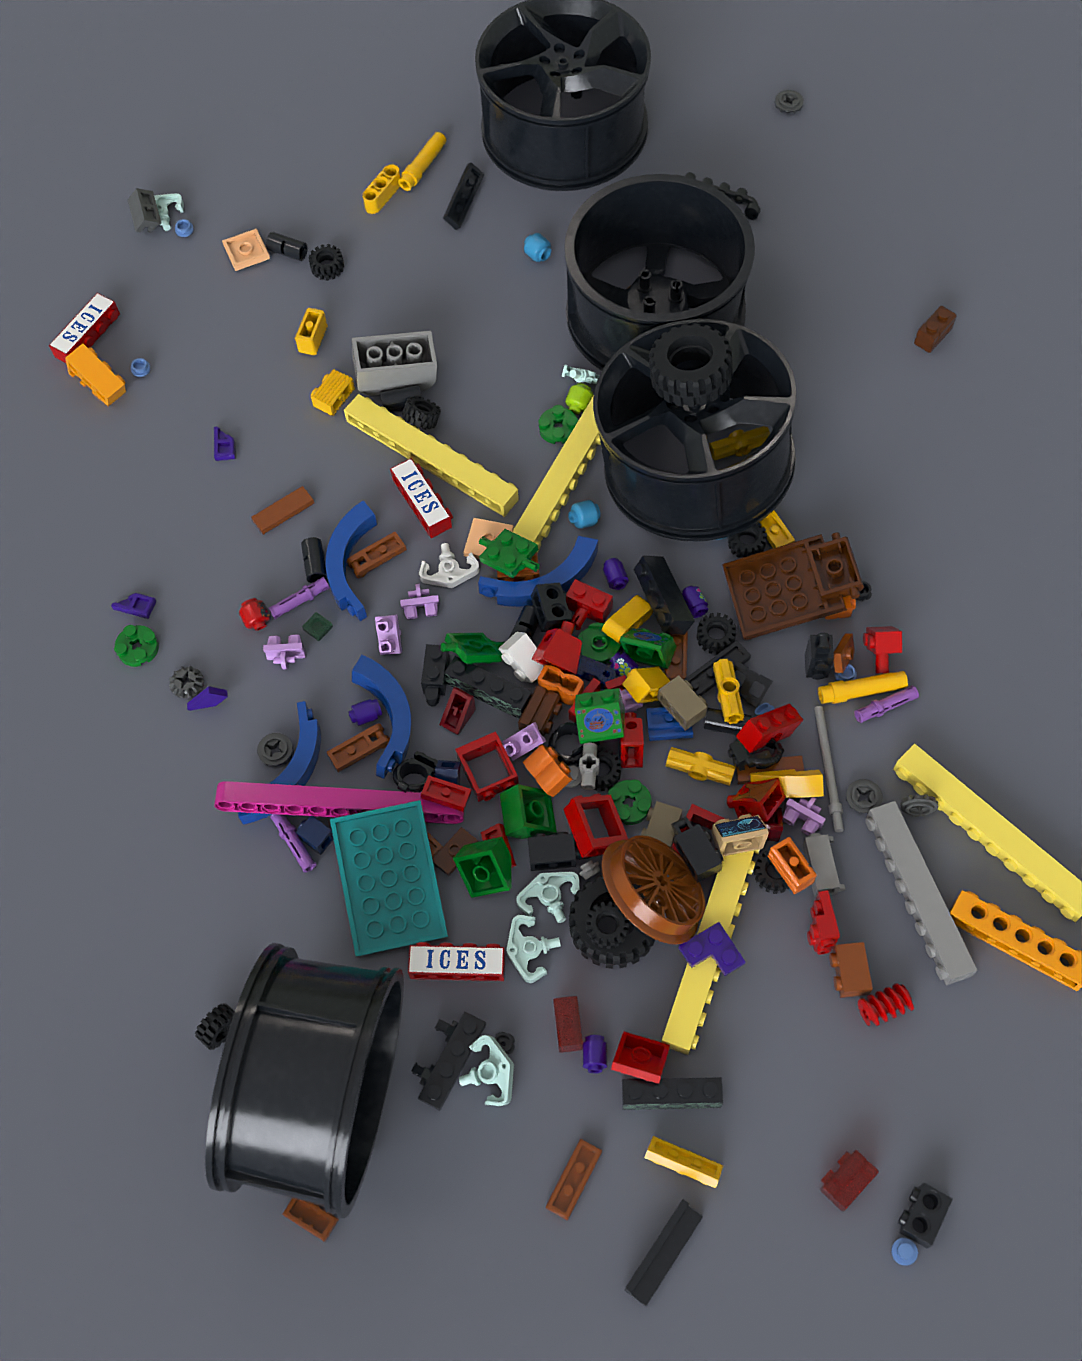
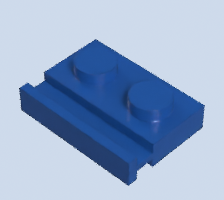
M665 707L646 709L649 741L693 738L692 726L685 731Z

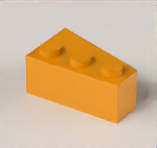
M81 344L65 357L68 373L72 377L75 375L81 379L80 384L84 387L87 385L92 390V394L109 407L126 392L125 381L120 375H115L111 371L112 369L107 362H102L97 358V353L91 347L87 348L84 344Z

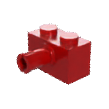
M576 579L566 593L568 609L575 612L570 621L577 625L575 630L581 629L586 618L598 623H604L613 608L612 595Z
M893 626L866 627V633L863 634L864 646H867V649L875 654L876 673H889V654L902 653V631Z

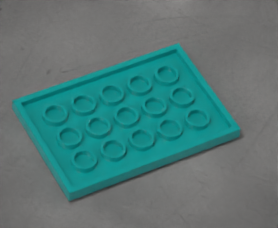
M421 800L330 819L355 956L359 957L414 945L418 942H428L448 937Z

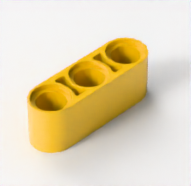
M390 164L384 167L365 189L363 201L366 212L370 214L378 213L400 188L398 181L401 176L398 166Z
M639 595L634 596L605 622L602 632L620 644L621 636L632 628L638 629L650 618L653 610L649 602Z

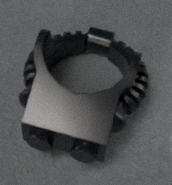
M566 722L555 729L549 738L548 747L551 746L555 749L556 741L564 735H572L573 733L578 736L577 722ZM600 741L590 742L597 744V746L600 745ZM583 744L581 747L573 750L571 755L558 753L557 759L560 763L563 761L567 765L570 763L574 764V762L577 763L583 757Z
M736 739L735 742L729 745L728 755L730 758H733V764L739 771L745 770V765H748L749 768L756 767V769L760 770L778 763L782 758L784 748L781 743H776V741L770 739L765 746L774 749L772 755L769 749L749 753L742 743Z
M416 751L414 758L411 757L410 760H404L393 770L392 778L398 786L397 789L405 793L408 791L421 792L428 775L435 777V767L438 760L426 756L425 753ZM409 774H420L425 778L423 782L409 785L403 782V778Z

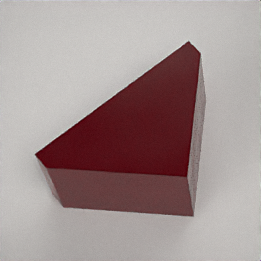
M453 687L439 725L457 735L460 734L476 710L474 696L457 687Z
M778 807L767 822L763 821L769 832L767 841L779 842L783 831L782 808Z

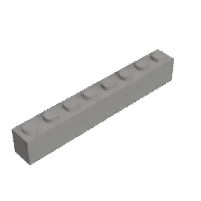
M896 801L870 809L866 817V825L869 831H873L876 837V846L880 852H883L886 858L885 865L896 879L895 886L900 894L902 893L906 900L905 907L907 912L913 915L916 921L915 928L919 936H923L926 942L925 949L928 956L933 958L936 963L938 977L940 980H944L946 986L972 977L976 973L977 968Z

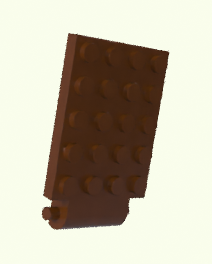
M835 532L831 535L832 541L825 542L822 534L722 564L744 641L846 611L843 597L851 595L852 599H857L860 597L859 592L864 588L848 537L841 538L840 533Z

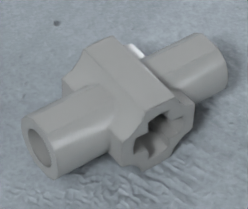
M595 743L583 744V757L579 760V772L582 775L581 788L585 790L595 789L596 775H599V759L597 758V744Z

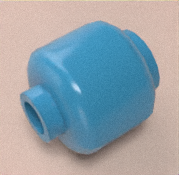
M535 233L525 239L524 252L532 260L541 262L549 258L551 255V243L540 233Z
M591 500L574 503L571 511L568 513L569 521L578 529L596 525L601 515L599 506Z

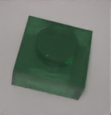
M317 612L302 626L303 630L317 641H320L333 627L330 621Z

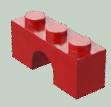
M789 703L749 719L736 735V738L751 753L763 748L772 738L778 742L790 737L804 719Z

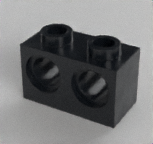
M560 583L536 584L531 594V599L541 632H547L555 628L560 629L563 621L570 622L572 620V612L568 609L565 591L562 590Z
M926 1183L920 1185L919 1188L915 1186L909 1197V1201L912 1204L908 1211H903L898 1221V1224L901 1225L899 1233L925 1248L931 1247L953 1199ZM924 1196H929L934 1201V1208L932 1210L924 1206ZM914 1219H918L923 1223L924 1230L922 1233H918L913 1229L912 1222Z

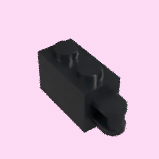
M824 632L810 635L805 651L806 678L816 680L828 678L834 660L833 637Z
M426 644L421 685L429 706H436L439 703L440 695L445 696L446 692L444 673L449 666L450 655L449 651H441V645Z
M687 817L671 824L676 834L674 836V846L696 883L721 871L722 862L724 861L722 854L718 849L714 850L710 843L712 839L706 829L702 830L699 824L693 827ZM686 827L687 830L684 831V832H681V829H683V828Z
M558 832L551 836L535 834L528 838L531 871L576 867V860L591 858H581L580 852H575V848H578L573 834H568V832Z

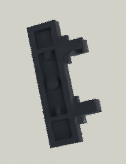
M464 1012L459 1023L453 1020L450 1025L439 1019L435 1030H440L447 1036L445 1039L447 1045L435 1066L432 1064L430 1069L421 1067L416 1062L411 1070L412 1074L422 1078L420 1084L424 1087L418 1097L420 1101L439 1111L441 1110L472 1052L469 1046L480 1037L486 1026L485 1021L467 1012Z

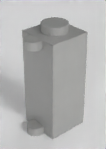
M810 834L804 839L802 845L809 867H812L817 874L814 883L811 884L814 897H817L820 891L828 890L829 895H833L845 890V885L839 883L830 843L834 842L833 836H828V834Z

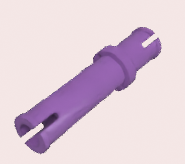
M321 577L308 586H302L303 589L269 607L268 609L273 618L277 619L308 600L312 601L321 592L330 589L325 578Z
M912 685L886 698L873 700L871 704L855 710V717L860 723L873 717H881L885 712L919 698L918 690Z
M272 814L271 820H273L278 828L280 838L285 840L301 866L302 871L307 873L316 867V863L297 835L295 825H291L286 815Z

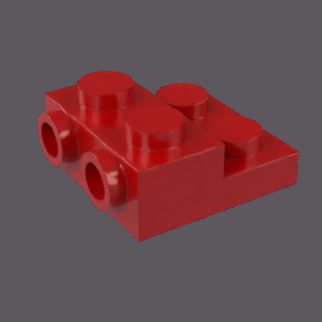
M828 890L818 892L813 902V907L810 908L813 922L810 925L809 931H807L809 945H813L814 951L818 955L830 953L840 937Z
M623 1031L611 1070L659 1084L670 1045Z

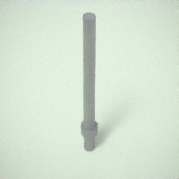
M816 706L814 710L830 805H828L829 814L833 818L835 832L844 831L841 816L843 808L838 798L823 706Z

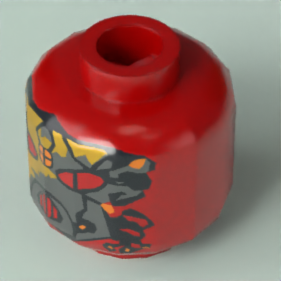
M251 598L241 604L242 607L239 610V615L246 628H254L255 631H258L267 626L266 623L270 620V614L262 600Z

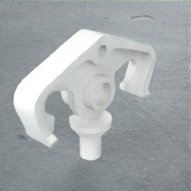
M443 543L441 545L442 553L439 556L441 561L438 567L439 572L431 576L427 575L430 567L425 561H422L419 570L421 582L429 585L454 588L479 573V563L471 552L467 557V563L471 564L472 567L470 569L459 568L458 562L454 560V553L450 552L449 544Z

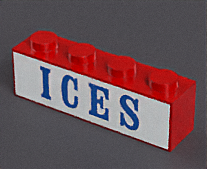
M96 293L49 344L54 357L66 363L65 357L81 344H84L87 348L92 347L94 342L105 333L106 329L120 315L116 303Z
M412 458L390 468L393 482L430 538L452 528L451 519H453L451 511L448 507L444 508L439 493H434L431 481L428 478H424L423 470L419 464H415Z
M418 942L416 945H410L408 975L410 979L504 981L505 949L498 944H487L486 947H477L473 943H465L463 946H453L452 943H440L439 946H430L429 943Z

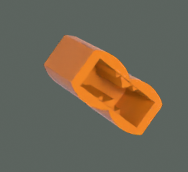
M544 665L538 676V686L558 693L561 696V702L570 706L575 703L576 695L584 691V682L579 677L572 674H564L559 668L551 665Z
M542 744L523 761V764L545 793L554 797L573 780L569 774L571 769L563 761L560 763L557 759L559 754L553 747H546Z

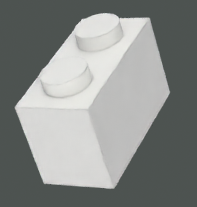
M516 632L498 649L503 654L501 657L504 662L511 665L515 670L514 675L518 680L533 683L544 666L532 660L537 647L529 636L523 632Z

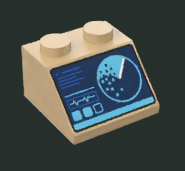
M751 814L742 815L738 819L731 821L729 819L718 820L716 824H713L711 831L715 848L720 851L722 857L763 849L769 834L760 816H752Z

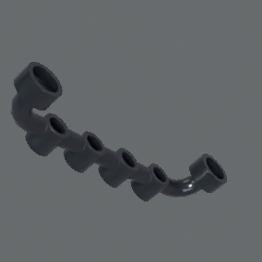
M691 172L686 173L684 176L696 180L695 174ZM708 177L701 181L718 189L729 198L734 199L738 204L748 203L744 215L750 220L758 218L761 209L758 206L757 200L747 195L746 189L738 188L737 192L730 190L729 184L725 182L721 183L720 186H715L712 179Z

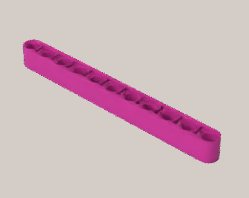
M225 781L217 785L214 804L216 809L227 812L338 818L421 800L425 823L458 824L464 820V812L421 799V792L405 793L403 791Z

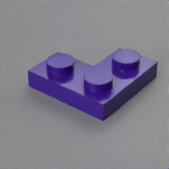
M720 922L679 945V950L691 968L712 956L723 975L726 976L745 964V960Z

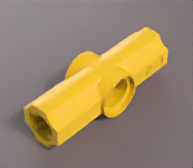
M766 426L746 432L742 429L735 430L727 438L709 443L712 458L718 460L734 454L739 457L746 455L753 448L761 446L770 435V431Z
M720 659L713 664L718 689L717 699L721 703L724 721L729 724H737L744 719L739 695L740 684L736 680L732 661Z
M671 747L666 761V767L686 772L693 779L700 781L709 779L728 786L731 784L736 768L733 765L713 760V757L707 753H690Z

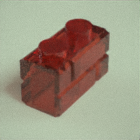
M577 996L553 999L559 1052L583 1050Z
M857 1150L852 1154L847 1151L837 1161L840 1167L834 1173L830 1169L820 1180L824 1184L820 1191L842 1212L849 1207L879 1173Z

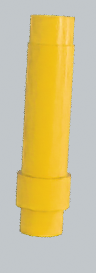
M435 132L412 163L402 172L401 178L398 181L402 189L410 191L421 180L423 173L447 142L446 137L442 133Z
M904 671L849 681L829 682L828 685L818 687V696L821 704L830 702L832 704L842 703L848 699L907 688L908 679Z

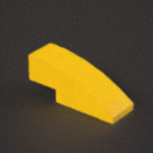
M788 769L750 773L751 782L778 778L786 798L824 796L823 774L819 769L807 771Z

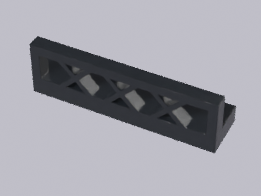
M682 1199L625 1288L628 1294L645 1307L703 1218V1216L688 1206L689 1203Z

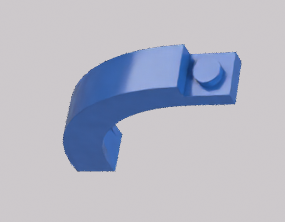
M364 500L354 506L338 523L330 538L326 552V573L334 599L341 611L347 608L351 616L356 615L359 621L365 619L367 615L364 606L347 583L346 561L358 540L377 525L375 514Z
M578 536L575 546L567 559L550 573L536 579L512 582L480 576L478 582L479 594H483L486 597H497L498 605L521 607L533 605L531 594L536 584L560 583L562 590L566 593L574 580L580 581L591 568L598 552V540Z
M361 655L352 669V682L371 692L382 703L392 725L389 743L376 765V776L384 779L388 772L391 773L396 763L401 764L405 760L410 743L411 712L407 697L392 674L371 658Z
M305 701L297 703L300 733L295 754L285 770L269 784L305 786L315 769L320 752L321 731L317 719H314L312 708L308 709ZM238 812V817L243 825L271 815Z

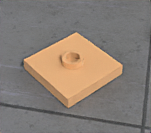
M257 228L222 241L235 271L270 259Z
M473 518L463 552L464 556L468 557L469 553L472 552L475 558L480 559L479 556L487 548L479 544L482 536L492 541L504 529L512 532L514 526Z

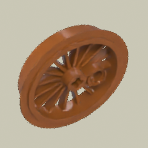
M638 835L628 840H619L610 844L602 857V874L609 894L620 911L638 929L658 941L668 944H682L689 941L696 934L699 920L704 914L705 897L700 882L696 883L682 857L667 844L649 836ZM632 884L641 885V887L635 889ZM642 893H643V895L645 896V898L642 899L639 894H642Z

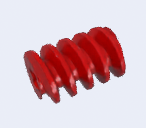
M898 983L893 984L892 989L886 987L883 992L877 991L875 996L868 995L866 1000L863 998L858 1000L859 1011L868 1026H870V1021L879 1026V1017L884 1022H888V1013L895 1019L897 1017V1009L904 1015V1006H907L910 1011L914 1010L910 993L903 984L900 985Z

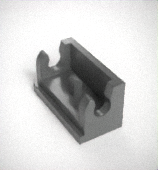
M136 188L128 198L135 231L141 232L145 227H148V232H152L157 225L161 224L154 193L150 190Z

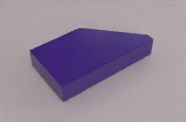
M217 426L214 427L215 460L236 459L234 438L226 435Z
M134 593L121 602L112 603L111 607L117 611L149 619L157 601L153 597Z
M208 686L187 703V710L191 711L217 706L228 697L227 690Z

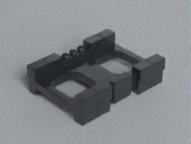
M736 661L734 672L738 670L746 675L742 686L739 688V695L746 699V702L758 707L773 681L749 670V667ZM755 681L765 686L759 698L749 692Z

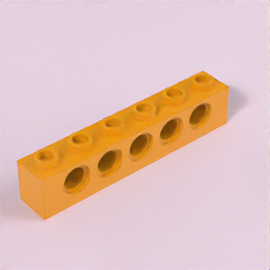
M962 890L950 910L951 917L957 927L1075 991L1082 988L1081 950H1074L1068 947L1063 940L1052 938L1046 935L1042 929L1023 923L1022 919L1018 916L1008 915L1001 911L997 905L980 900L973 892ZM971 911H977L981 915V919L975 918ZM993 922L1001 924L1003 931L997 930ZM1015 934L1023 936L1025 942L1018 941ZM1038 946L1044 947L1047 955L1040 953ZM1060 958H1065L1069 963V967L1064 966Z

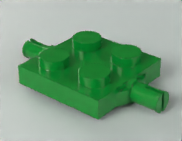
M504 529L492 541L484 536L479 540L480 545L487 547L479 556L480 561L511 578H514L519 571L526 567L535 572L540 568L539 563L531 560L539 550L538 545L507 529Z
M447 633L444 640L446 643H441L440 646L442 652L453 651L466 664H490L502 661L501 656L503 654L498 648L505 641H492L484 633Z

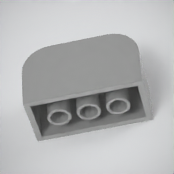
M431 331L352 338V355L357 388L362 394L379 396L380 392L419 385L420 391H423L433 386L436 382L437 362Z

